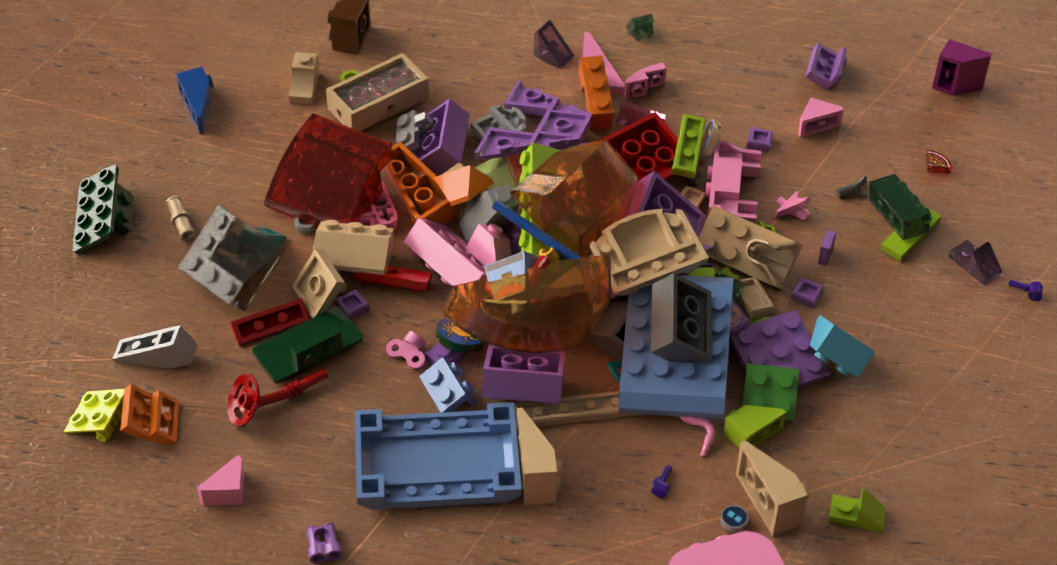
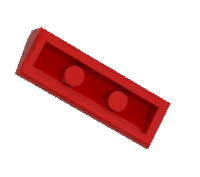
M300 298L231 321L229 326L238 345L241 346L291 329L310 318L303 299Z

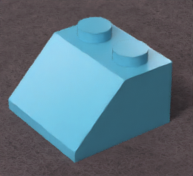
M821 315L818 316L810 346L816 350L814 355L825 363H828L829 360L837 364L835 369L847 377L850 373L859 377L875 351Z

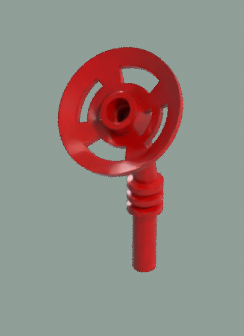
M324 368L300 381L295 380L294 384L289 383V387L285 385L282 390L260 396L257 379L251 374H242L234 381L228 394L227 414L229 420L236 426H244L252 420L257 408L285 399L292 400L293 396L298 397V393L300 395L303 394V390L329 378V375ZM251 382L254 384L256 391L252 388ZM238 408L244 413L242 419L237 414L236 409Z

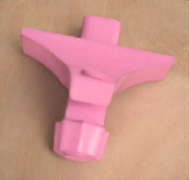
M798 191L788 200L780 196L776 203L781 207L776 211L773 218L791 214L805 222L811 214L803 207L810 201L809 196L798 198Z

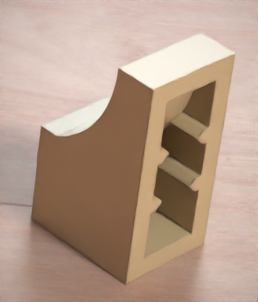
M295 52L291 66L292 77L289 102L312 104L319 78L318 54Z

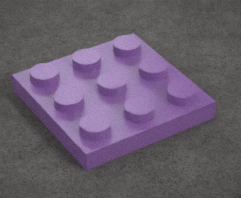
M797 310L751 324L730 334L729 343L745 374L747 363L799 369L798 388L827 379L830 375L824 361L814 355L816 350L810 346L812 338Z

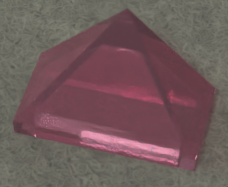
M623 101L616 123L628 126L656 111ZM656 112L659 115V117L665 122L667 115Z

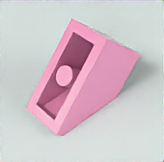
M490 223V225L478 224L466 246V249L484 266L511 256L510 239L503 233V229L493 223Z

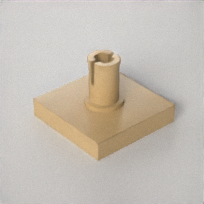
M321 249L313 251L292 285L298 297L303 299L305 307L312 318L326 312L337 294L342 295L346 291V283Z

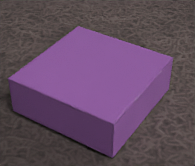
M750 127L746 149L769 152L773 131Z
M827 230L820 248L819 264H828L834 250L836 232Z
M801 278L792 292L791 300L814 309L823 294L824 286Z
M357 290L335 300V306L340 307L350 320L370 311L369 304Z

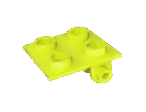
M124 389L86 392L64 432H95L97 434L96 438L99 441L105 442L106 439H110L115 429L114 427L118 425V421L122 418Z

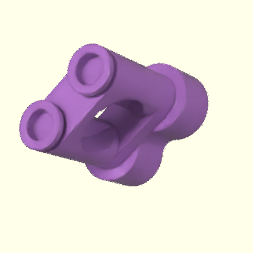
M326 523L324 526L318 527L312 525L307 528L310 545L308 555L311 563L320 564L326 560L337 561L342 558L341 544L337 542L333 523ZM325 535L326 542H320L319 536Z

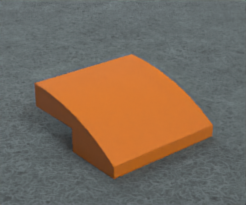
M133 384L128 385L124 389L120 431L143 440L174 445L177 442L180 400L160 390L150 394Z

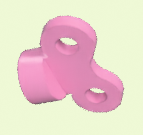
M411 331L408 332L403 342L399 339H393L386 346L387 354L390 357L405 358L411 369L418 370L426 363V357L421 352L426 341ZM399 346V349L393 351V347ZM419 357V361L414 363L413 359Z

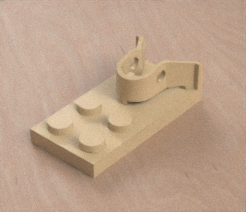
M714 205L698 237L702 245L715 247L706 250L708 257L751 277L756 276L758 280L780 290L783 289L803 246L796 240L788 239Z

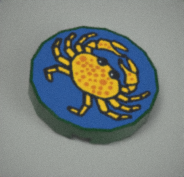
M463 318L443 319L438 322L435 332L436 338H439V343L443 347L459 353H467V350L474 349L473 352L479 351L484 347L487 336L485 330L479 324Z

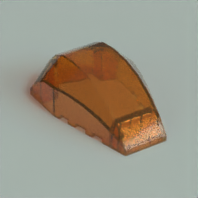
M605 139L582 143L554 153L516 186L510 194L545 233L583 259H586L593 254L590 249L591 242L594 241L596 243L602 236L604 229L627 216L639 176L611 143Z
M609 255L561 260L552 262L550 264L551 268L539 270L538 266L527 268L528 273L513 276L512 272L501 274L502 279L488 282V278L454 285L443 309L444 316L461 330L480 341L506 350L544 353L575 347L590 336L612 299Z

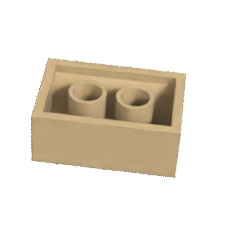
M336 220L321 221L316 230L313 251L315 249L323 250L336 270L384 275L393 256L394 228H387L385 225L364 226L359 222L344 224L338 223Z

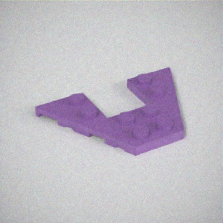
M518 80L506 99L504 108L512 110V107H516L524 114L543 117L534 133L489 128L475 151V160L521 155L532 142L558 150L580 147L593 122L592 114L585 110H580L572 104L569 106L561 104L559 98L548 93H542L538 88L529 89L522 85V81Z

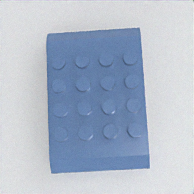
M679 275L711 291V360L708 362H670L651 353L652 284L639 289L638 293L630 294L628 297L619 388V413L724 419L734 278Z
M514 402L488 404V410L386 416H382V409L355 411L357 505L370 510L507 503L521 496L522 489Z

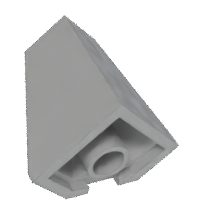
M510 183L483 191L468 201L458 224L467 243H469L478 224H496L503 229V233L512 230L514 223L492 209L494 202L499 200L517 213L519 202Z

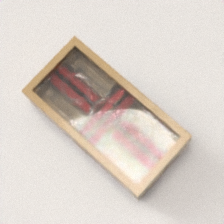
M401 53L327 88L328 110L354 135L428 99V77L404 53Z

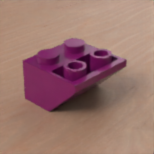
M949 39L939 55L932 89L952 96L982 90L992 53Z

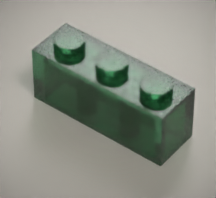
M896 174L870 181L869 201L902 240L929 233L932 220L931 213L928 208L922 205L917 195L908 189L904 181H901Z

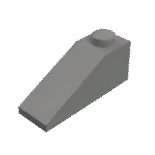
M181 325L120 339L112 359L117 363L171 369L191 364L198 344Z

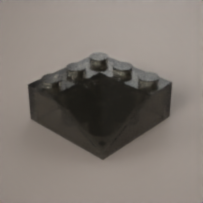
M218 205L178 268L229 305L245 311L285 248L235 213Z

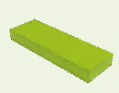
M683 113L671 174L695 179L706 123L705 118Z
M921 204L881 244L880 250L901 261L941 221L942 216Z

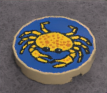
M710 120L704 128L698 161L699 165L706 163L705 156L709 157L712 155L718 143L720 131L717 129L721 128L722 125L716 120Z

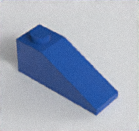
M198 67L177 73L176 77L178 89L199 134H202L205 130L212 98L210 88L214 86L210 74L206 75L203 67Z

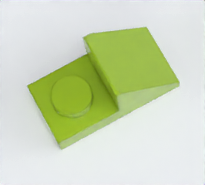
M865 488L862 489L860 499L833 494L828 522L882 533L886 507Z

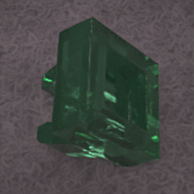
M648 14L632 18L626 25L628 33L632 34L636 41H640L642 38L640 31H644L647 34V38H651L653 35V16Z

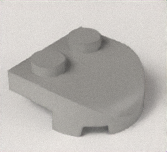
M495 105L490 107L489 115L471 122L470 129L482 141L489 128L525 132L526 119L524 114L516 107H512L511 110L502 108L501 105Z

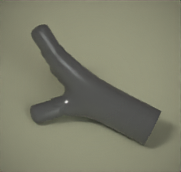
M863 176L853 184L836 189L838 198L850 194H858L866 198L868 194L860 188L867 183V177Z

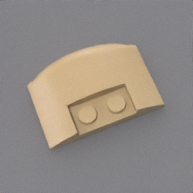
M654 209L627 216L604 229L602 236L596 243L594 241L591 242L590 249L615 296L638 293L639 289L654 284L673 273L677 275L684 273L686 275L709 260L683 210L676 209V214L662 213L663 209Z

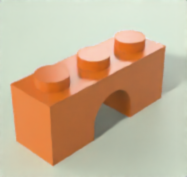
M603 55L580 57L578 75L582 92L585 91L586 111L592 114L593 119L589 130L610 128L613 123L614 109Z

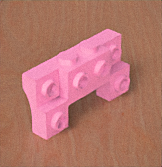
M718 140L714 149L713 166L708 165L707 180H711V183L706 182L705 197H710L708 216L714 205L756 224L758 202L739 200L741 176L759 178L762 151L743 149L732 145L728 141Z

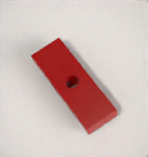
M388 266L384 275L354 272V279L361 280L364 284L380 283L385 284L388 288L404 287L409 288L412 292H422L427 290L430 285L432 272Z

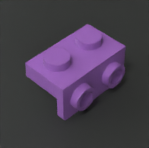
M818 42L813 48L805 77L827 90L834 83L838 84L844 74L842 68L847 62V48L843 46L838 53H835Z

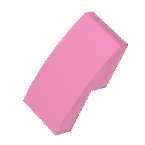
M662 62L646 67L625 80V99L647 95L648 88L665 85V64Z

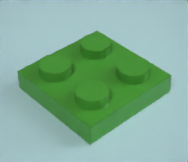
M747 363L742 407L744 405L780 408L786 411L785 421L794 422L799 369Z

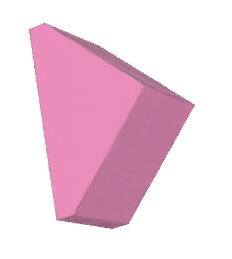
M810 98L800 119L798 136L801 138L841 126L844 109L842 106Z
M237 455L197 487L199 500L203 506L242 505L244 488L242 458Z

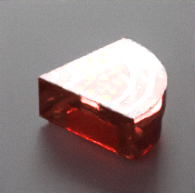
M927 150V172L951 173L952 165L944 155L936 151Z

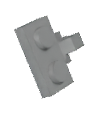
M415 110L401 115L396 119V144L398 142L403 143L411 152L419 148L420 134L434 126L433 119L426 112L419 114Z

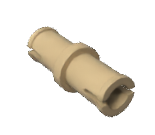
M179 196L169 197L166 200V205L171 213V222L176 226L180 239L182 241L193 239L195 231L190 223L189 212L184 209Z

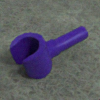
M1010 279L1008 285L1027 291L1028 297L1032 301H1040L1042 299L1043 286L1040 282L1034 281L1029 285Z
M670 465L665 467L659 478L656 477L653 480L654 487L651 489V492L661 499L666 496L670 489V485L666 483V479L672 470Z

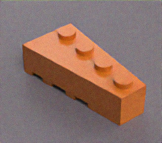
M398 142L381 153L385 172L414 225L418 218L446 224L460 215L459 204L451 206L434 180V177L437 176L403 143Z

